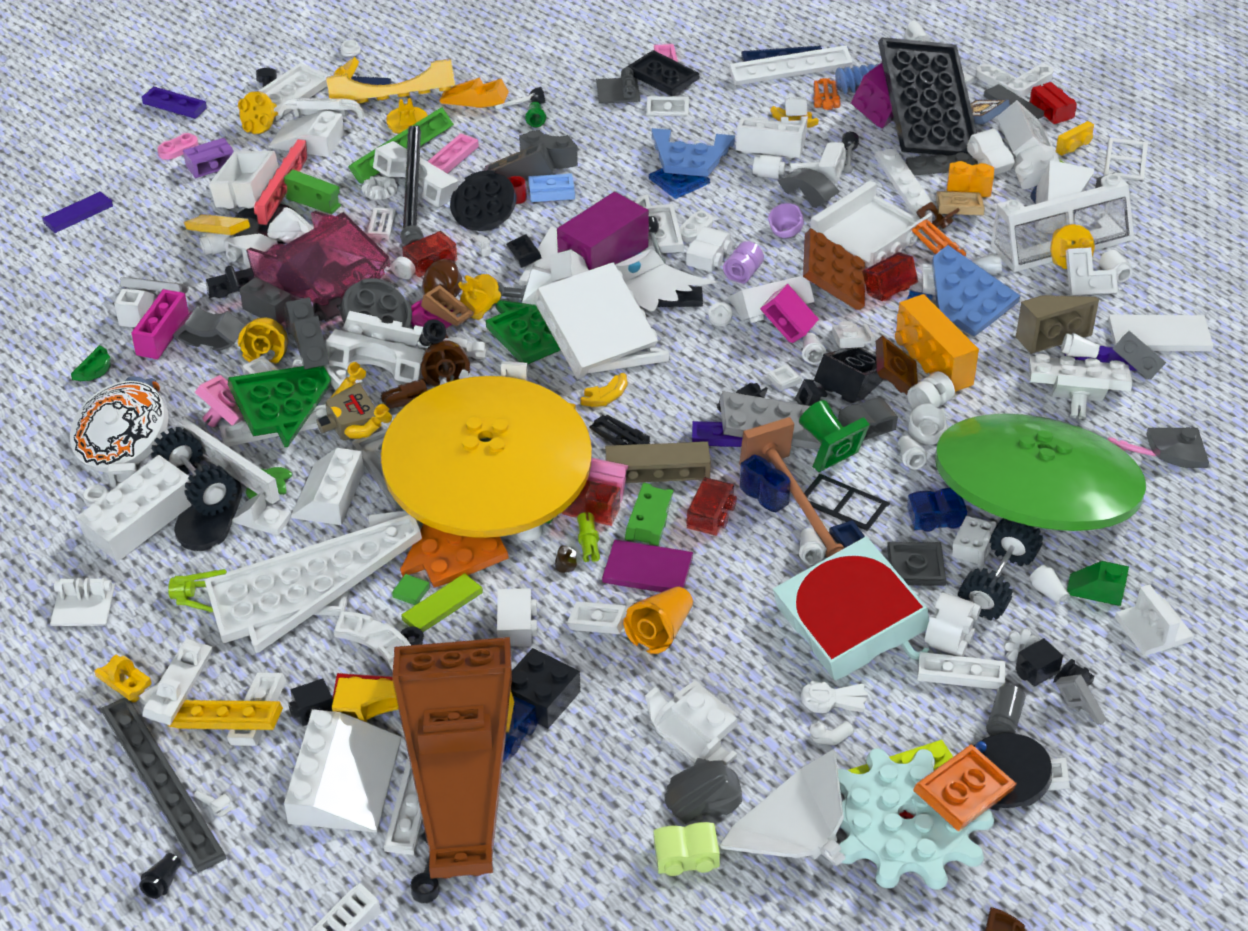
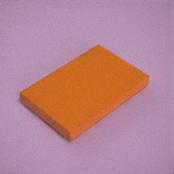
M970 744L919 781L913 791L959 832L1013 791L1016 783Z

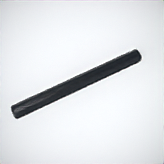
M418 125L408 128L403 229L410 225L416 226L421 141V130Z

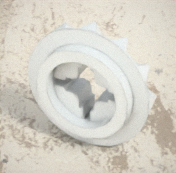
M370 176L369 180H364L362 192L370 199H387L397 192V183L395 179L387 176Z

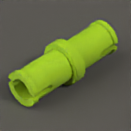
M586 512L581 513L577 517L580 531L578 542L582 545L584 562H589L588 555H591L592 562L599 561L600 554L597 544L599 533L595 530L594 516L588 512L589 521H587Z

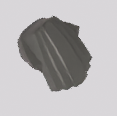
M697 758L694 766L671 777L670 784L667 785V793L665 794L667 808L685 824L698 815H710L712 817L728 815L743 800L740 782L735 771L727 767L722 760L709 761Z

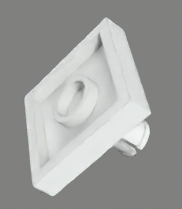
M1058 375L1052 388V397L1072 398L1070 418L1076 419L1079 409V419H1086L1087 400L1103 401L1109 390V380Z

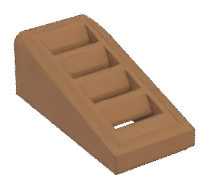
M440 285L423 295L422 308L455 326H459L474 314L472 310Z

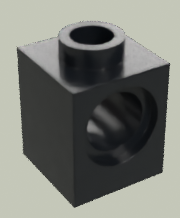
M323 678L290 689L292 701L288 702V707L292 718H299L302 726L308 725L312 710L333 711V697Z

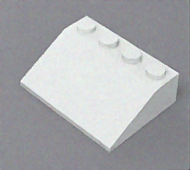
M312 710L284 802L288 824L377 833L401 736L342 712Z

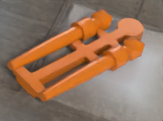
M820 78V80L814 81L813 100L815 108L822 107L825 110L840 108V96L838 95L834 80ZM818 84H823L824 93L819 92ZM828 84H832V93L828 91Z
M928 219L923 220L912 229V232L935 255L949 245L963 256H966V252L963 249H959V245L952 242ZM922 229L938 246L936 247L919 230Z

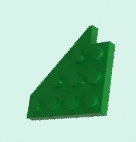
M499 300L496 303V309L501 314L486 320V328L521 363H527L528 365L561 351L537 306L534 304Z

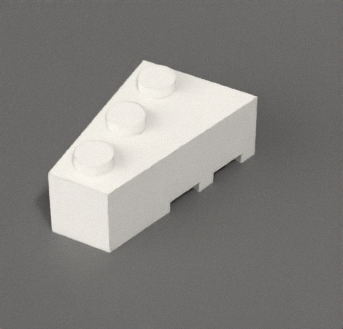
M808 116L801 117V121H788V117H781V121H768V117L741 118L737 126L736 151H742L745 154L785 156L788 159L800 158L806 140Z

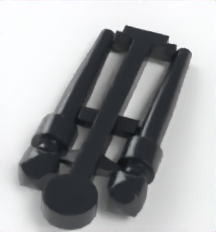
M609 415L600 416L589 426L591 430L614 445L650 444V436L643 434L638 429H633ZM599 425L615 433L617 435L616 438L597 427Z

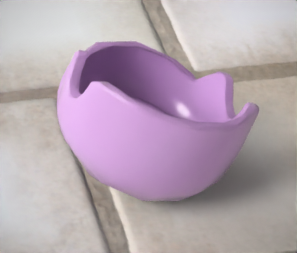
M784 203L774 207L768 215L770 228L779 238L785 239L795 236L804 225L800 208L791 203Z

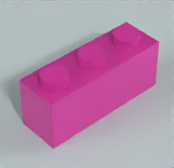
M166 289L161 291L131 332L137 356L157 360L160 358L174 338V332L189 314L185 293Z

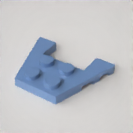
M652 128L651 133L664 173L708 177L719 164L720 158L728 153V148L730 146L733 147L735 144V135L716 134L714 146H708L704 143L686 144L682 141L670 142L671 130Z

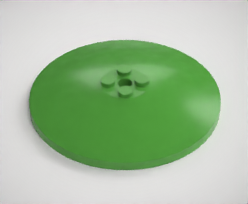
M1025 414L981 415L952 425L943 432L937 443L935 463L940 476L946 484L973 505L1010 521L1053 530H1095L1110 527L1129 519L1140 509L1143 503L1146 480L1134 459L1109 440L1073 424Z

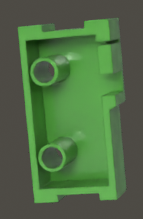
M294 169L284 177V182L287 185L286 199L329 214H333L341 207L338 199V194L340 193L339 186Z
M643 482L626 527L625 540L634 542V540L649 543V545L659 546L666 526L673 490L652 487V484Z

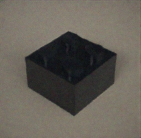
M532 648L512 670L511 692L514 699L513 711L549 729L580 693V671Z

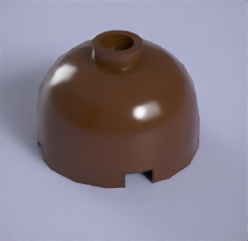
M443 340L442 342L431 344L423 354L421 374L427 384L439 386L441 383L438 379L439 376L446 377L447 382H449L452 375L454 376L452 381L458 380L462 370L468 371V375L470 373L469 358L466 351L458 343Z

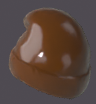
M448 259L434 261L424 274L422 281L423 295L440 285L454 297H457L462 290L458 286V283L462 282V277L457 265Z

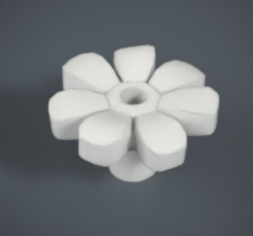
M1022 628L1020 634L1015 630L1009 633L1010 640L1004 642L1003 648L1008 651L1006 657L1010 661L1017 659L1018 652L1039 641L1035 635L1030 636V630Z

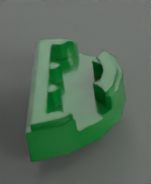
M99 345L71 373L72 380L81 382L91 381L107 373L111 367V358L107 349Z

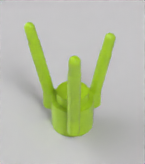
M221 569L172 577L168 585L170 599H176V605H186L213 612L212 607L188 600V598L194 597L196 587H206L205 581L194 580L225 575L227 570Z

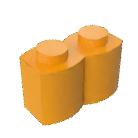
M963 161L950 163L947 191L981 193L982 197H990L994 179V167L985 163L970 165Z

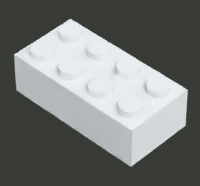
M156 456L76 516L84 536L118 562L192 505L187 500L184 490H187L185 483L191 482L188 479L189 476L162 456Z

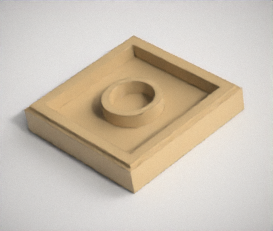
M936 192V204L939 214H949L959 208L960 211L957 214L984 215L985 207L981 193Z

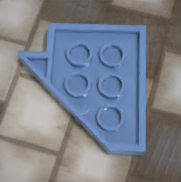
M949 245L933 256L932 270L937 308L954 325L975 337L1019 302V294Z

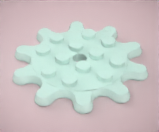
M875 748L866 758L869 772L855 774L845 769H838L840 792L845 798L842 802L844 819L839 828L843 829L847 834V839L839 844L841 847L839 852L843 853L846 858L841 863L851 864L862 858L873 861L877 866L876 882L883 888H893L898 884L902 874L916 872L923 878L928 887L935 890L942 889L947 885L948 878L944 870L946 863L960 861L970 867L982 864L984 860L983 851L968 836L975 830H988L993 826L994 818L989 809L958 832L913 791L919 781L934 771L935 759L930 751L925 749L919 750L913 756L911 762L898 764L893 762L884 750ZM906 809L914 818L903 819L899 813L904 812Z

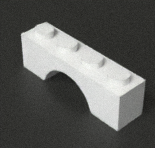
M394 141L376 148L373 168L387 177L406 178L407 149ZM420 157L418 183L423 187L422 198L436 207L450 202L453 191H456L458 188L459 180Z
M337 329L326 340L325 347L329 364L344 368H348L352 362L376 365L389 370L395 380L407 383L423 378L421 362L425 350Z

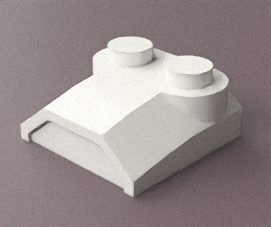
M1040 144L1019 152L1015 157L1013 168L1022 189H1030L1039 184L1050 160L1060 162L1054 147Z

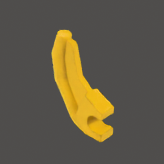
M772 106L770 108L773 118L781 121V117H788V121H801V117L808 116L807 128L818 125L819 119H812L811 112H807V115L787 116L786 110L780 107Z
M625 373L615 375L607 386L601 388L598 386L585 388L584 396L587 397H581V405L597 407L610 404L624 393L628 386L627 375Z

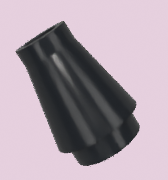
M434 319L427 321L423 326L419 342L423 346L442 342L446 337L445 325L441 321Z
M167 853L159 862L141 875L139 883L141 891L152 899H158L161 895H166L178 868L181 866L180 859L175 854Z

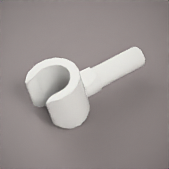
M200 791L194 793V797L210 806L214 813L230 803V799L226 794L214 799ZM229 806L216 815L221 817L232 811L233 808Z

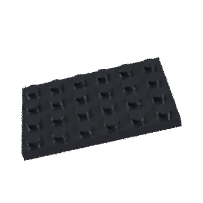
M881 37L878 45L901 152L935 155H956L960 152L969 154L967 143L972 135L977 134L957 44Z

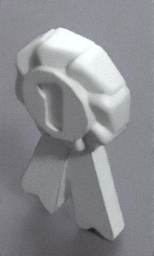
M811 681L803 687L801 700L805 707L815 713H827L834 706L846 710L864 712V704L867 699L865 697L868 696V692L864 690L865 685L862 683L833 689L826 682Z

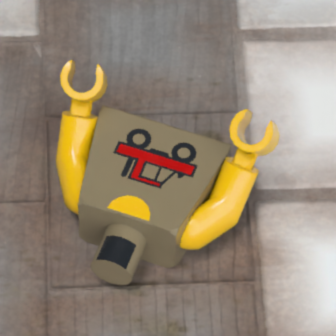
M357 362L349 364L347 371L350 377H346L339 388L326 401L327 416L316 420L321 433L335 429L340 439L344 441L369 437L381 431V422L389 423L392 420L389 408L385 404H379L375 408L360 382L356 384V380H362L366 376V371Z

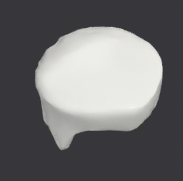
M934 404L918 405L910 413L908 433L918 443L927 445L937 444L943 432L948 429L944 409H938Z

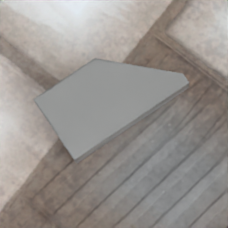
M1082 675L1061 677L1055 682L1068 706L1078 712L1083 709L1089 713L1093 722L1098 725H1102L1107 720Z

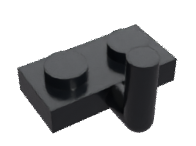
M227 266L224 275L206 279L209 298H224L229 293L240 292V288L254 278L252 268L235 272L232 266Z

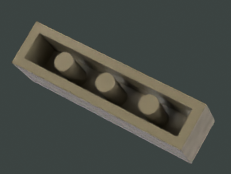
M708 442L605 446V461L628 465L625 483L710 480L711 460Z

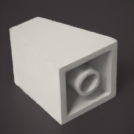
M1050 160L1037 186L1036 204L1085 191L1094 173V169ZM1069 212L1035 220L1034 230L1054 233L1056 229L1062 227L1069 216Z

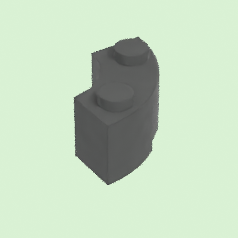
M540 130L519 135L520 151L543 142L555 163L553 169L578 166L577 145L568 135L550 136Z
M195 307L183 319L173 336L190 346L199 347L202 344L213 346L212 350L219 351L235 344L239 333L245 325L229 311L222 314H212L203 311L199 307Z

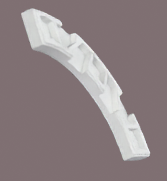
M341 611L333 632L337 638L354 641L376 651L386 660L392 672L394 647L411 645L391 625L383 624L373 620L371 616L355 612Z

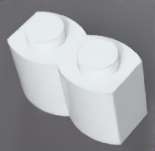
M994 128L972 135L967 143L969 154L978 161V164L985 163L993 166L994 175L1011 170L1015 163L1010 150L1004 146L1000 134Z
M704 226L687 250L686 265L712 272L715 267H720L724 254H729L732 249L730 233Z

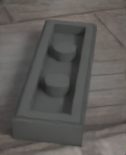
M1000 84L984 91L983 96L988 100H1009L1010 105L1017 100L1037 119L1044 117L1043 110Z

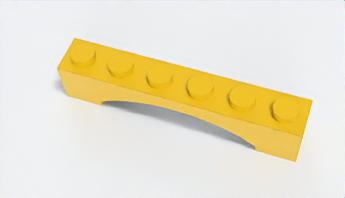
M451 58L430 61L431 66L421 74L409 80L388 85L361 83L348 78V74L327 76L326 82L329 99L356 100L357 103L369 102L368 98L377 97V100L389 99V95L397 94L398 97L410 96V92L418 91V94L431 93L430 89L439 88V91L451 90V86H455Z
M360 677L339 678L332 710L333 712H342L366 723L368 719L374 716L399 710L393 681L386 678L378 680L362 679ZM511 690L506 733H509L512 712L514 707V699Z

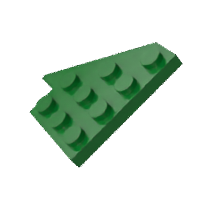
M300 366L228 377L227 385L253 437L278 433L284 447H289L329 389L331 378L324 366L304 370V367Z

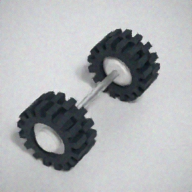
M176 427L175 431L173 428H169L168 434L164 431L160 433L162 438L156 437L154 440L157 445H152L151 449L154 452L151 453V457L154 459L160 455L185 474H190L189 470L193 473L194 477L192 475L188 477L191 482L185 483L187 490H184L187 500L199 513L206 516L208 513L211 516L216 515V510L219 513L224 512L222 508L224 506L229 508L231 506L229 500L234 501L236 497L233 493H237V488L235 487L237 484L230 474L221 466H216L215 464H210V468L207 465H203L202 471H199L194 464L195 462L199 464L201 462L199 456H203L202 446L187 429Z
M1004 518L999 521L991 534L989 543H992L991 549L996 550L994 554L997 557L1000 555L1003 557L996 571L992 570L991 573H988L986 568H983L982 571L979 568L970 571L958 591L960 598L981 606L979 617L983 618V616H986L987 620H992L994 617L996 620L1000 615H1003L1013 597L1011 596L1013 591L1008 589L1010 587L1009 582H1003L1004 577L1000 574L1008 560L1013 564L1017 562L1018 566H1023L1024 563L1029 565L1031 561L1033 562L1043 544V535H1039L1041 532L1039 528L1034 529L1033 526Z

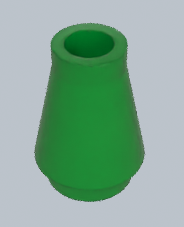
M538 102L530 103L525 115L527 124L534 128L542 126L546 121V114Z

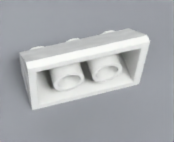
M1017 100L997 116L1000 123L998 127L1005 135L1004 141L1011 148L1010 152L1014 159L1019 152L1040 144L1052 146L1043 124Z
M803 275L741 290L728 297L743 321L750 319L751 323L765 320V314L760 308L773 293L786 284L790 285L806 305L815 302L810 282Z
M336 448L315 462L291 514V518L342 525L364 473L362 451Z

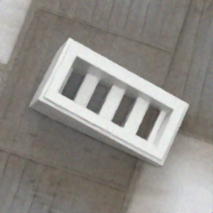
M806 97L785 98L787 116L807 115Z
M359 883L311 931H327L325 928L328 926L335 931H359L381 914L379 901ZM352 910L356 915L352 917L348 911ZM340 918L346 925L343 927L337 919Z

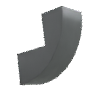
M809 168L795 169L778 180L787 194L800 188L813 208H817L840 192L826 176Z

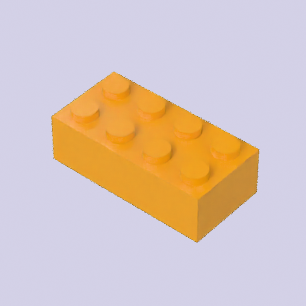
M924 294L899 302L895 333L897 344L903 345L908 351L909 356L912 359H916L922 365L925 373L932 374L939 371L947 375L954 385L955 392L974 385L979 349Z

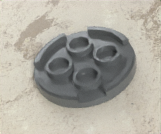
M367 278L362 279L346 290L341 300L340 313L343 323H345L349 311L378 317L382 323L402 322V327L409 328L412 319L411 306L409 301L395 289V285L385 280Z

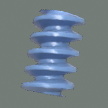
M869 64L867 67L866 65H861L859 68L858 66H853L852 68L845 67L844 69L837 68L835 73L837 89L842 88L843 93L847 94V90L850 87L851 92L855 93L856 87H859L864 75L878 64L875 66Z

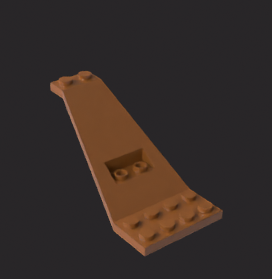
M510 637L394 647L393 686L430 853V879H447L465 875L480 876L493 873V848L512 681Z

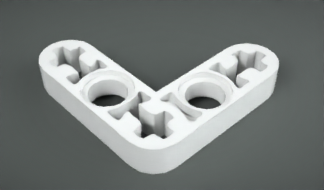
M981 64L977 66L976 77L993 87L1000 84L1016 95L1024 97L1031 93L1033 87L1042 86L1050 81L1053 77L1054 69L1049 65L1042 64L1016 78L992 65Z

